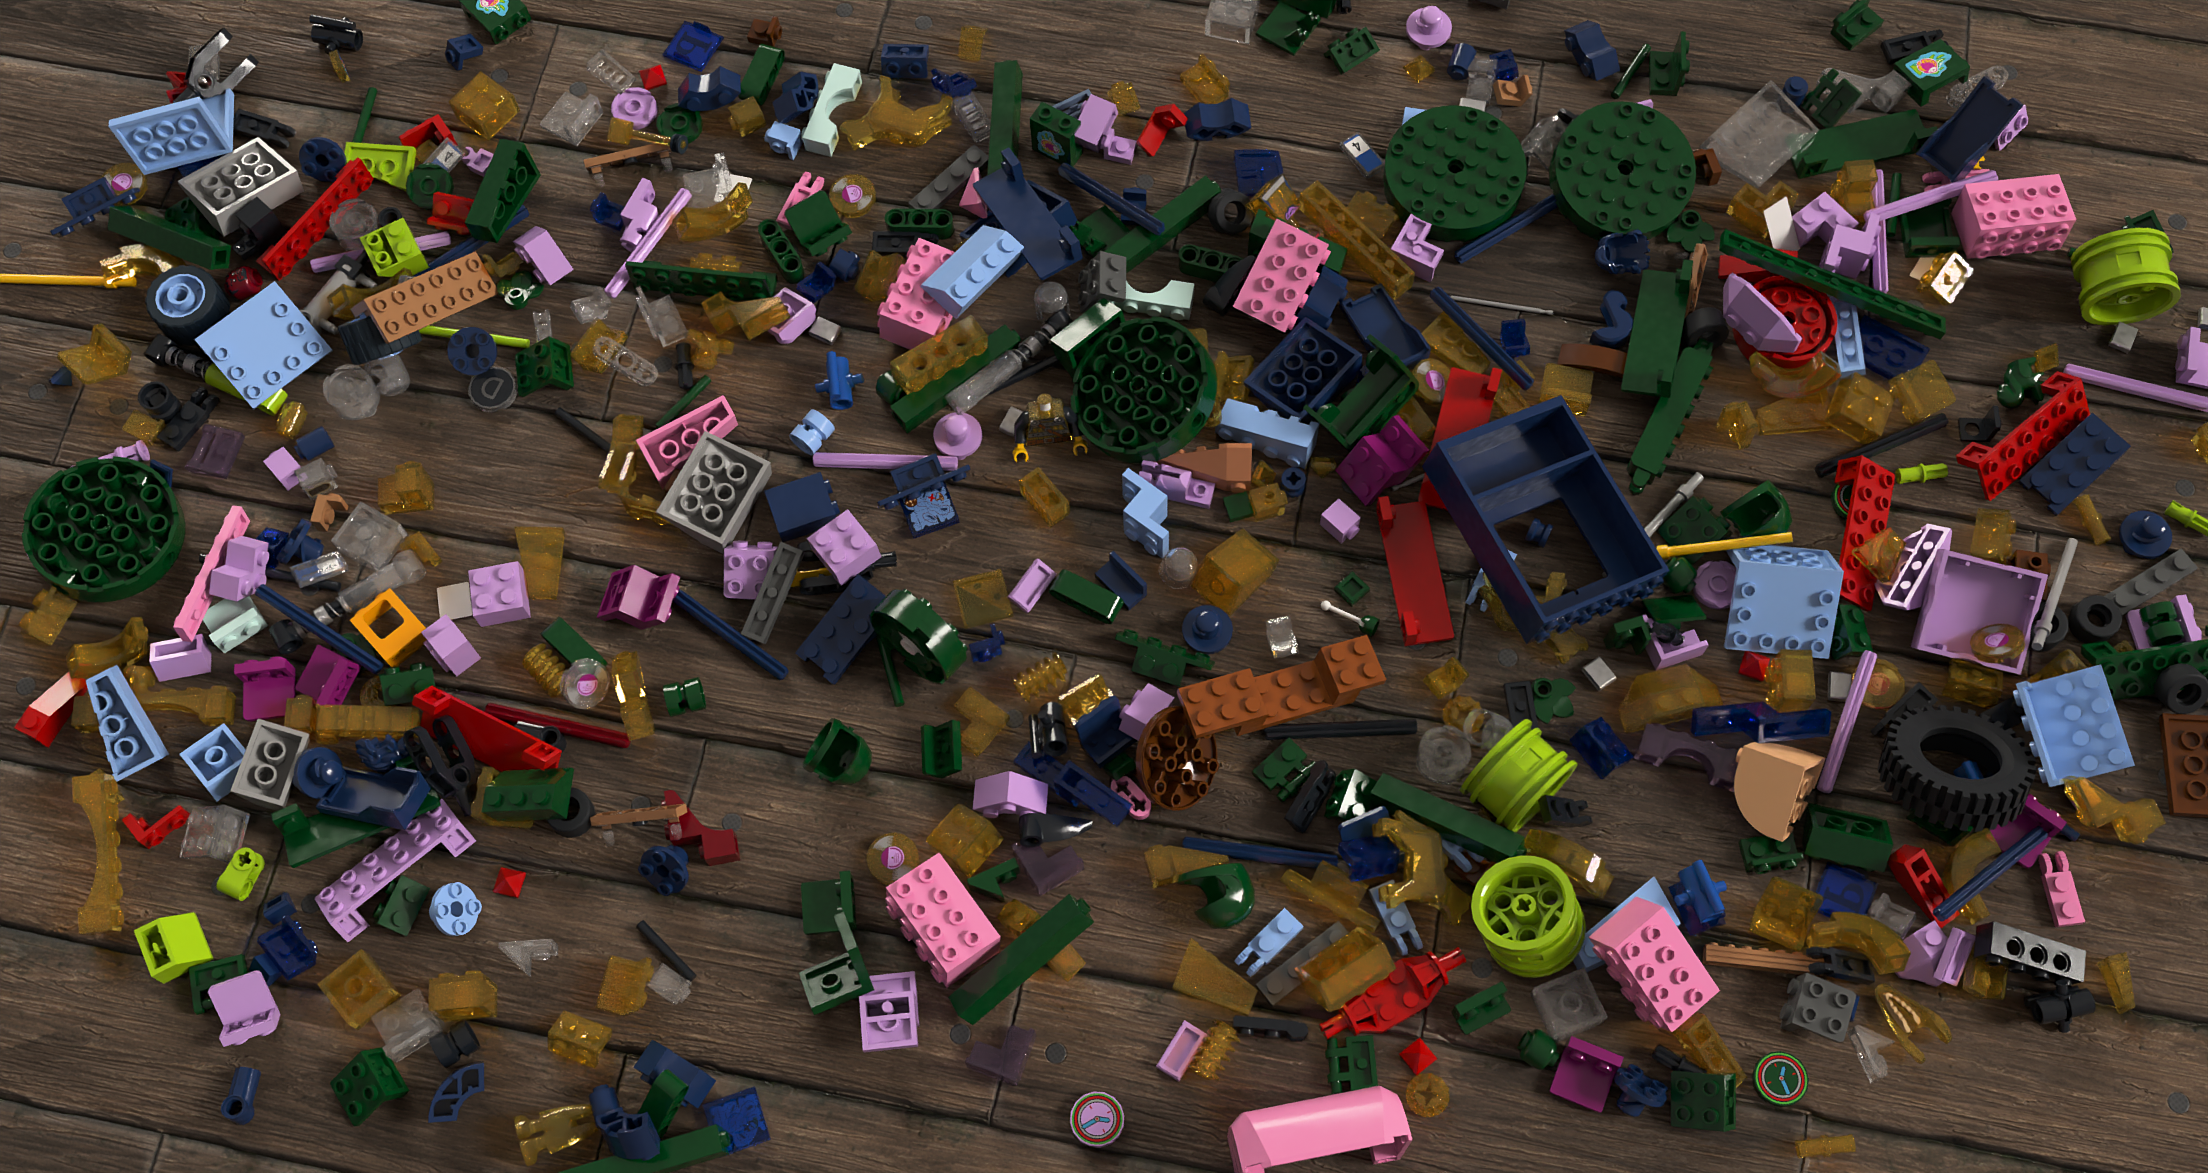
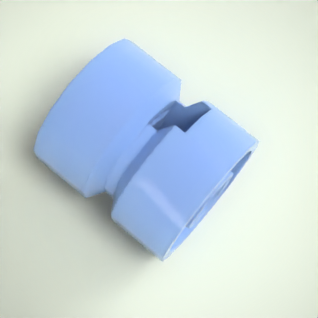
M811 409L802 419L803 425L798 424L790 433L789 438L800 450L813 456L821 447V440H827L835 430V427L823 414Z

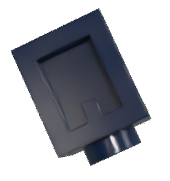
M471 34L447 40L445 57L457 71L462 70L463 60L482 55L484 47Z
M1137 187L1124 188L1123 198L1146 212L1147 191ZM1121 213V222L1124 225H1139Z

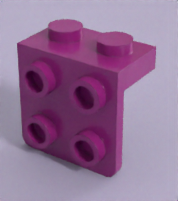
M271 657L266 661L246 660L242 664H234V674L243 682V718L246 721L289 717L295 714L296 668L286 658Z
M2028 794L2021 814L2017 815L2013 822L2008 821V824L2004 827L1997 824L1996 829L1988 830L1984 838L1988 843L2004 853L2037 826L2043 827L2044 831L2048 833L2047 838L2017 862L2024 868H2030L2051 838L2060 832L2067 822L2061 818L2059 813L2052 809H2047L2038 802L2036 797Z

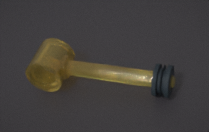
M611 117L606 139L608 141L629 146L630 140L636 139L669 146L671 151L683 154L687 150L688 139L685 135L674 134L672 137L634 130L633 122Z

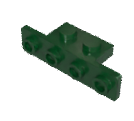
M1124 629V632L1119 631L1115 636L1116 640L1138 647L1131 671L1176 686L1181 685L1187 663L1207 670H1212L1215 665V661L1210 660L1211 657L1206 654L1197 652L1193 655L1187 653V649L1179 645L1169 647L1163 645L1162 640L1154 637H1148V639L1138 637L1139 633L1133 630Z

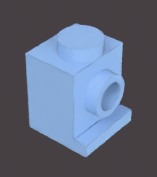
M774 121L771 129L769 128L766 131L764 137L765 142L769 143L771 149L777 153L788 154L791 160H794L803 143L800 129L778 123L777 121Z

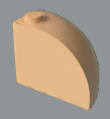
M1753 742L1740 748L1736 756L1738 766L1734 780V792L1739 809L1745 819L1762 834L1783 842L1794 829V827L1790 826L1791 823L1800 820L1808 805V802L1804 801L1805 796L1809 795L1812 789H1815L1825 757L1793 747L1766 742Z

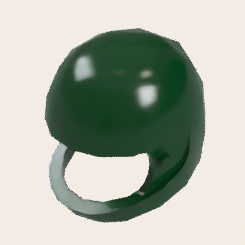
M1769 479L1720 511L1724 519L1727 518L1734 523V528H1738L1742 538L1787 533L1792 523L1787 501Z
M831 718L810 746L803 762V768L809 773L819 774L818 778L821 780L826 778L834 784L853 785L868 773L872 763V752L864 738L854 733L852 727L847 728L842 724V721Z
M1241 863L1201 868L1178 876L1177 883L1179 885L1198 886L1205 893L1207 904L1194 911V914L1210 928L1229 929L1237 926L1249 916L1254 907V887L1247 870Z

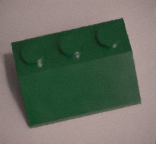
M1103 298L1050 339L1056 358L1072 378H1074L1076 369L1090 346L1105 332L1110 333L1121 327L1120 323L1125 322L1122 309Z
M550 768L543 771L540 769L502 771L485 787L481 812L497 822L567 819L574 769Z
M1808 803L1802 838L1804 854L1817 860L1823 858L1844 866L1849 864L1858 866L1870 872L1885 871L1893 848L1887 820Z

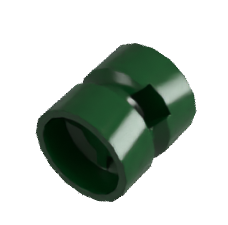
M2158 602L2139 610L2143 626L2148 627L2145 633L2149 646L2170 645L2184 638L2180 622L2175 621L2177 613L2173 602Z
M699 677L684 680L683 685H680L678 682L663 685L664 698L670 717L685 714L687 709L691 712L706 709L705 695Z

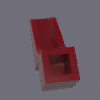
M664 791L665 800H661V806L685 804L675 791ZM688 807L687 813L679 816V822L670 823L668 819V824L664 825L666 839L670 840L674 846L681 847L700 843L698 844L700 857L705 859L709 866L740 861L737 835L734 830L709 829L698 821Z

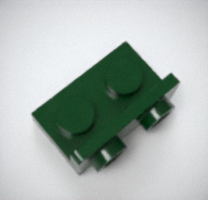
M1856 0L1846 13H1839L1833 20L1834 26L1830 34L1849 50H1852L1875 32L1884 22L1880 16L1868 7L1870 0Z
M1356 27L1345 34L1346 40L1341 42L1337 39L1327 46L1329 50L1323 55L1325 58L1330 55L1341 75L1380 51L1367 27L1360 31Z
M1641 615L1613 624L1603 641L1607 649L1613 647L1622 649L1629 646L1631 642L1635 654L1639 655L1651 640V627L1648 622L1645 623Z
M1792 833L1783 842L1768 836L1741 839L1738 842L1746 873L1755 871L1757 875L1771 872L1772 868L1781 867V870H1791L1796 868L1804 858L1802 853L1797 852Z
M1502 981L1454 1006L1451 1013L1464 1035H1468L1510 1013L1511 1008L1504 997L1508 990Z

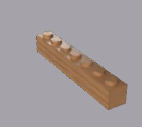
M1710 942L1703 947L1702 964L1795 975H1802L1806 972L1812 974L1808 968L1810 964L1816 962L1824 963V958L1812 959L1803 955L1802 952H1792V954L1786 953L1784 950L1772 952L1767 948L1754 950L1750 946L1736 948L1732 944L1718 946V943ZM1812 974V975L1817 976V977H1822V976H1823V975H1815V974Z

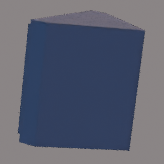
M287 892L278 895L263 905V915L273 925L297 912Z
M272 952L255 956L249 968L250 972L260 971L268 987L287 971Z

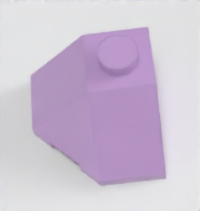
M1934 920L1882 955L1899 978L1914 979L1937 987L1944 981L1933 976L1948 938Z

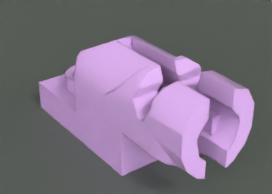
M645 178L641 179L620 214L625 225L624 233L620 239L621 245L630 252H633L660 216L657 207L651 204L655 198L652 183Z
M1142 461L1143 467L1142 471L1139 472V476L1166 494L1168 500L1207 509L1210 508L1215 483L1191 478V471L1165 464L1159 465L1153 461Z

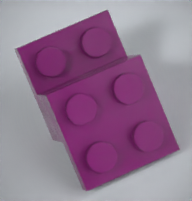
M1395 415L1379 433L1362 437L1335 471L1363 504L1368 506L1375 501L1385 488L1401 484L1430 450L1399 415Z
M636 565L612 572L596 618L603 621L617 618L641 630L663 624L671 615L672 610L670 606L672 600L678 594L680 577L673 573L659 577Z

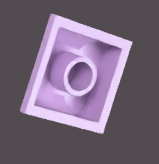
M784 287L757 311L751 319L774 335L780 344H789L813 324L816 318V308L812 302Z

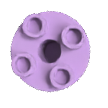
M1427 6L1414 11L1409 16L1406 24V33L1409 39L1422 50H1430L1431 48L1443 45L1450 38L1452 30L1451 20L1436 6Z
M962 412L950 413L937 422L933 433L937 449L945 456H956L958 460H963L973 454L979 448L983 437L979 422L973 416Z

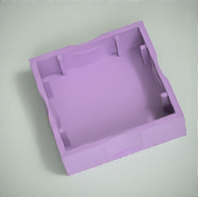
M1937 549L1911 647L2021 675L2030 643L2032 622L2039 610L2048 575L1986 561L1949 550ZM2001 625L1998 628L1999 631L1994 633H2004L2009 637V641L2003 647L2004 650L2006 647L2010 651L2002 654H1994L1995 652L1988 654L1990 650L1996 651L1998 647L1986 645L1985 638L1990 633L1989 630L1988 633L1987 631L1985 633L1983 629Z

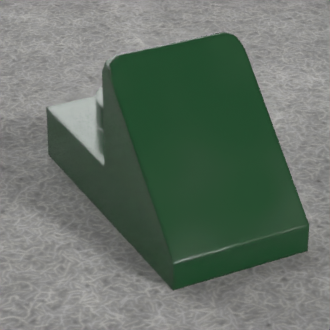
M1014 857L968 878V886L975 893L1004 903V896L998 884L1001 882L1007 884L1015 880L1017 875L1020 874L1019 865Z

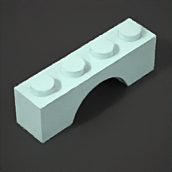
M834 63L831 71L826 73L824 88L819 90L816 107L811 109L809 123L802 130L801 140L804 142L806 151L832 157L839 140L837 126L829 120V116L838 105L855 101L862 85L859 69Z
M1171 280L1165 288L1158 292L1142 293L1133 289L1126 281V300L1123 303L1107 301L1128 313L1140 312L1154 317L1166 316L1174 320H1189L1194 298V283Z

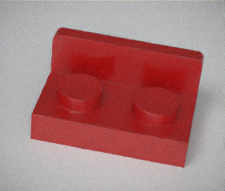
M442 192L434 193L432 217L427 219V224L435 226V229L438 230L452 229L456 230L458 234H471L465 221L474 199Z

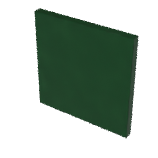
M1692 595L1642 599V604L1654 622L1672 624L1677 630L1681 628V622L1706 620V615Z

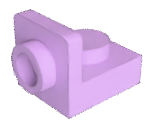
M1109 128L1107 136L1104 135L1101 142V149H1104V159L1131 165L1137 141L1115 136L1114 129Z

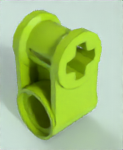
M245 847L237 850L226 870L219 877L216 885L217 890L239 901L245 900L251 893L254 883L265 866L264 858L250 848Z

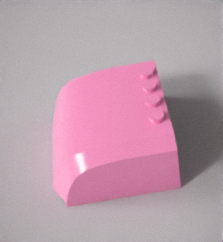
M1382 1086L1243 1112L1229 1127L1227 1135L1235 1173H1265V1168L1364 1148L1370 1149L1372 1162L1375 1165L1400 1160L1412 1141L1401 1100L1397 1094Z

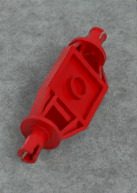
M1456 947L1440 958H1437L1433 952L1428 951L1423 956L1400 959L1358 982L1343 1001L1337 1002L1339 1014L1319 1024L1321 1032L1325 1033L1323 1036L1328 1040L1346 1028L1354 1036L1360 1033H1383L1429 1007L1441 987L1449 984L1446 972L1462 963H1466L1464 954L1460 956L1462 951L1459 947ZM1435 978H1437V980L1427 988L1426 985L1433 981ZM1368 1017L1370 1018L1369 1021L1359 1024L1356 1023L1357 1021H1360L1362 1019Z

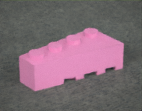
M723 395L636 441L663 490L675 468L682 470L705 431L722 439L738 426V423Z

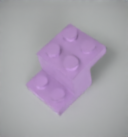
M1871 213L1861 231L1837 224L1824 248L1819 267L1856 279L1860 271H1865L1869 259H1872L1876 245H1873L1874 240H1877L1882 227L1878 225L1880 215Z
M915 971L869 976L874 991L859 996L863 1052L918 1047L917 1026H919Z

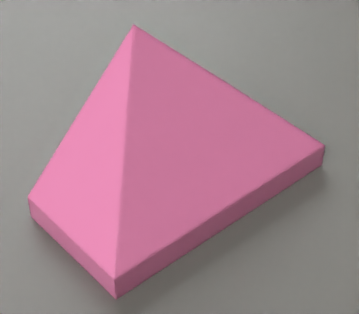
M977 167L972 171L959 206L981 218H987L986 204L973 188V183L982 179Z

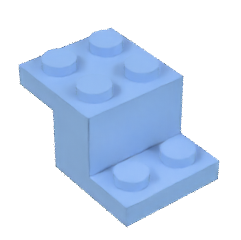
M1128 468L1122 474L1123 498L1129 503L1123 510L1124 533L1132 541L1137 540L1142 543L1150 554H1157L1163 559L1169 552V531L1160 526V524L1167 517L1168 496Z

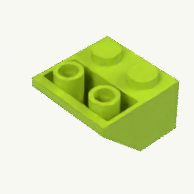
M404 218L360 237L378 276L408 278L429 268Z
M194 912L158 918L134 930L151 977L163 984L189 972V967L204 964L214 959L197 915Z

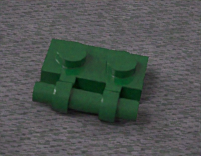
M1834 68L1827 75L1824 74L1819 79L1820 83L1813 91H1809L1805 96L1806 100L1801 104L1807 111L1812 105L1817 107L1811 116L1826 129L1834 127L1862 95V92L1845 78L1837 85L1834 79L1839 75V72ZM1828 88L1831 93L1823 101L1820 96Z
M1288 738L1252 771V775L1270 792L1278 785L1282 790L1276 797L1283 803L1286 799L1292 798L1298 793L1297 789L1307 781L1311 775L1310 769L1316 762L1312 761L1307 767L1304 766L1302 762L1307 758V754L1292 739ZM1294 770L1298 775L1291 782L1287 781L1285 778Z
M1373 1035L1346 1037V1048H1338L1337 1038L1327 1040L1325 1058L1329 1061L1330 1072L1327 1075L1328 1084H1331L1333 1095L1342 1093V1083L1346 1082L1350 1084V1091L1378 1086ZM1340 1058H1347L1348 1072L1340 1073Z

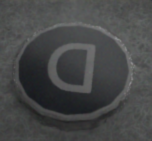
M492 366L485 373L473 376L469 383L468 392L470 399L477 408L493 413L498 412L499 409H505L516 399L518 387L511 372L503 367Z

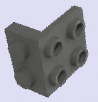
M1100 251L1080 271L1078 282L1081 284L1078 296L1080 312L1085 313L1100 298L1118 303H1123L1126 300V257Z
M1807 972L1793 978L1787 988V993L1789 994L1788 1001L1783 1005L1780 1012V1019H1782L1780 1028L1789 1032L1802 1028L1836 1043L1844 1041L1856 994L1851 990Z

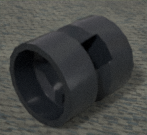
M150 382L144 385L138 393L139 404L157 423L168 424L182 408L178 398L162 382Z
M464 1018L451 1025L449 1033L442 1031L429 1038L435 1055L446 1069L457 1063L461 1058V1054L469 1056L481 1048L473 1029Z

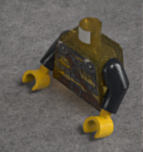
M1041 394L1038 396L1037 401L1027 403L1026 411L1022 412L1014 423V443H1017V447L1014 448L1012 453L1014 460L1017 462V455L1024 453V461L1027 462L1029 457L1024 448V443H1026V446L1069 442L1072 441L1073 437L1075 439L1073 444L1074 454L1078 456L1077 446H1083L1087 454L1088 444L1081 437L1083 433L1078 427V415L1070 407L1064 406L1062 399H1052L1049 394Z

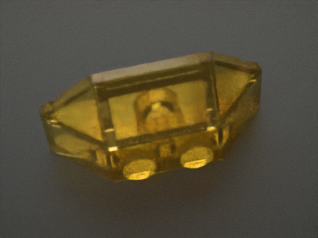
M1687 664L1636 676L1618 712L1625 732L1630 733L1721 711L1725 707L1717 685Z

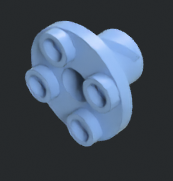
M460 882L443 885L436 891L431 902L429 915L442 933L449 936H460L468 933L474 927L482 906L470 888Z

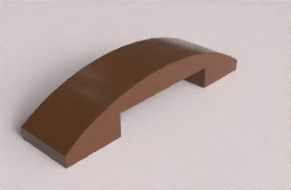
M1562 344L1556 367L1579 373L1581 368L1623 378L1628 353L1595 345Z

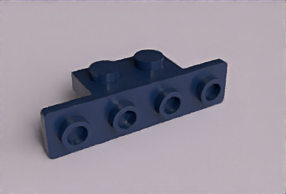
M102 177L62 198L73 219L50 232L52 236L60 234L62 237L75 231L73 226L79 223L84 226L95 220L94 215L100 212L103 215L108 214L110 207H114V205L123 202L125 205L137 199L135 194L141 191L138 187L132 188L117 196L106 177Z
M936 453L890 471L898 494L878 501L877 506L879 509L884 507L885 511L897 507L899 505L898 501L907 498L908 501L921 497V492L930 488L931 492L943 488L946 481L953 479V482L967 478L966 473L970 472V466L966 465L944 474Z

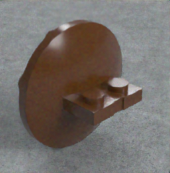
M1182 706L1167 707L1156 713L1146 724L1140 736L1136 751V768L1132 774L1138 779L1146 797L1162 809L1179 811L1192 807L1202 797L1206 796L1214 775L1219 768L1215 736L1210 734L1195 739ZM1210 774L1208 783H1206L1205 780L1207 779L1208 775Z

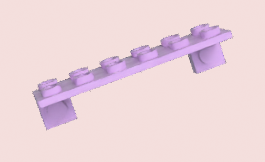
M440 799L441 805L411 820L406 830H400L394 836L389 837L383 845L366 855L360 863L351 870L344 872L338 880L329 887L324 888L315 897V901L329 924L347 942L370 926L356 908L436 845L442 842L456 858L476 842L443 799Z

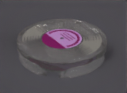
M584 658L576 660L571 664L573 666L569 670L566 669L562 675L560 682L561 694L572 706L579 709H588L596 706L604 699L610 686V676L606 667L594 659Z

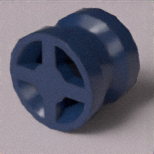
M1295 467L1288 468L1283 472L1280 488L1284 495L1295 498L1304 492L1306 481L1304 472Z
M1534 518L1525 541H1534L1539 547L1544 548L1553 525H1544L1539 519Z

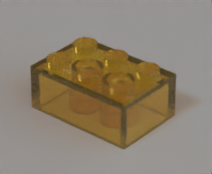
M1359 926L1294 970L1306 994L1327 1011L1332 1012L1343 1007L1347 1001L1356 995L1364 993L1368 987L1377 981L1385 979L1389 973L1396 969V966L1384 942Z

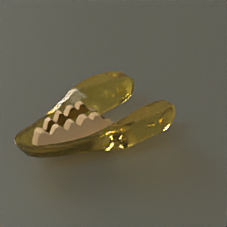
M1880 984L1875 988L1877 1002L1888 1025L1902 1047L1917 1063L1922 1064L1925 1062L1924 1053L1907 1038L1918 1028L1928 1027L1945 1044L1952 1041L1948 1025L1934 1011L1915 1002L1887 984Z

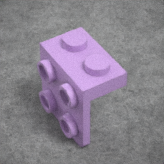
M2190 327L2184 335L2179 337L2177 342L2176 383L2208 389V343L2200 342L2201 328Z
M738 540L733 541V544L724 548V596L727 598L756 599L778 546H772V542H758L757 545H748V541Z
M2175 596L2171 600L2177 613L2175 621L2180 622L2184 638L2173 644L2202 640V632L2196 625L2193 616V606L2188 602L2187 596ZM2140 609L2130 610L2126 614V620L2136 649L2152 648L2149 646L2145 633L2148 627L2143 626L2139 615Z
M253 971L212 985L209 988L208 994L223 1024L219 1037L223 1047L231 1044L234 1046L240 1045L251 1037L257 1035L266 1036L276 1029L281 1014L260 971Z

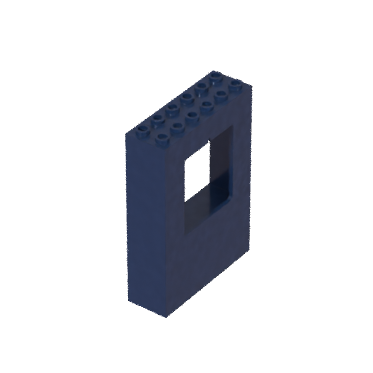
M1562 395L1437 442L1422 465L1526 644L1533 641L1541 643L1547 640L1552 633L1562 634L1572 627L1571 625L1576 623L1579 626L1589 622L1592 616L1597 614L1602 617L1610 613L1618 605L1620 608L1626 607L1637 597H1640V599L1647 598L1654 593L1653 588L1664 582L1663 577L1670 571ZM1555 500H1561L1607 577L1579 588L1575 592L1572 591L1540 604L1495 530L1494 525Z

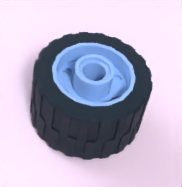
M181 265L170 268L164 273L162 272L153 280L146 293L145 304L147 306V313L170 340L180 345H196L195 339L230 314L231 307L228 298L213 277L204 269L192 265Z
M365 314L337 328L353 365L389 358L422 341L418 330L387 344L371 316L366 317Z

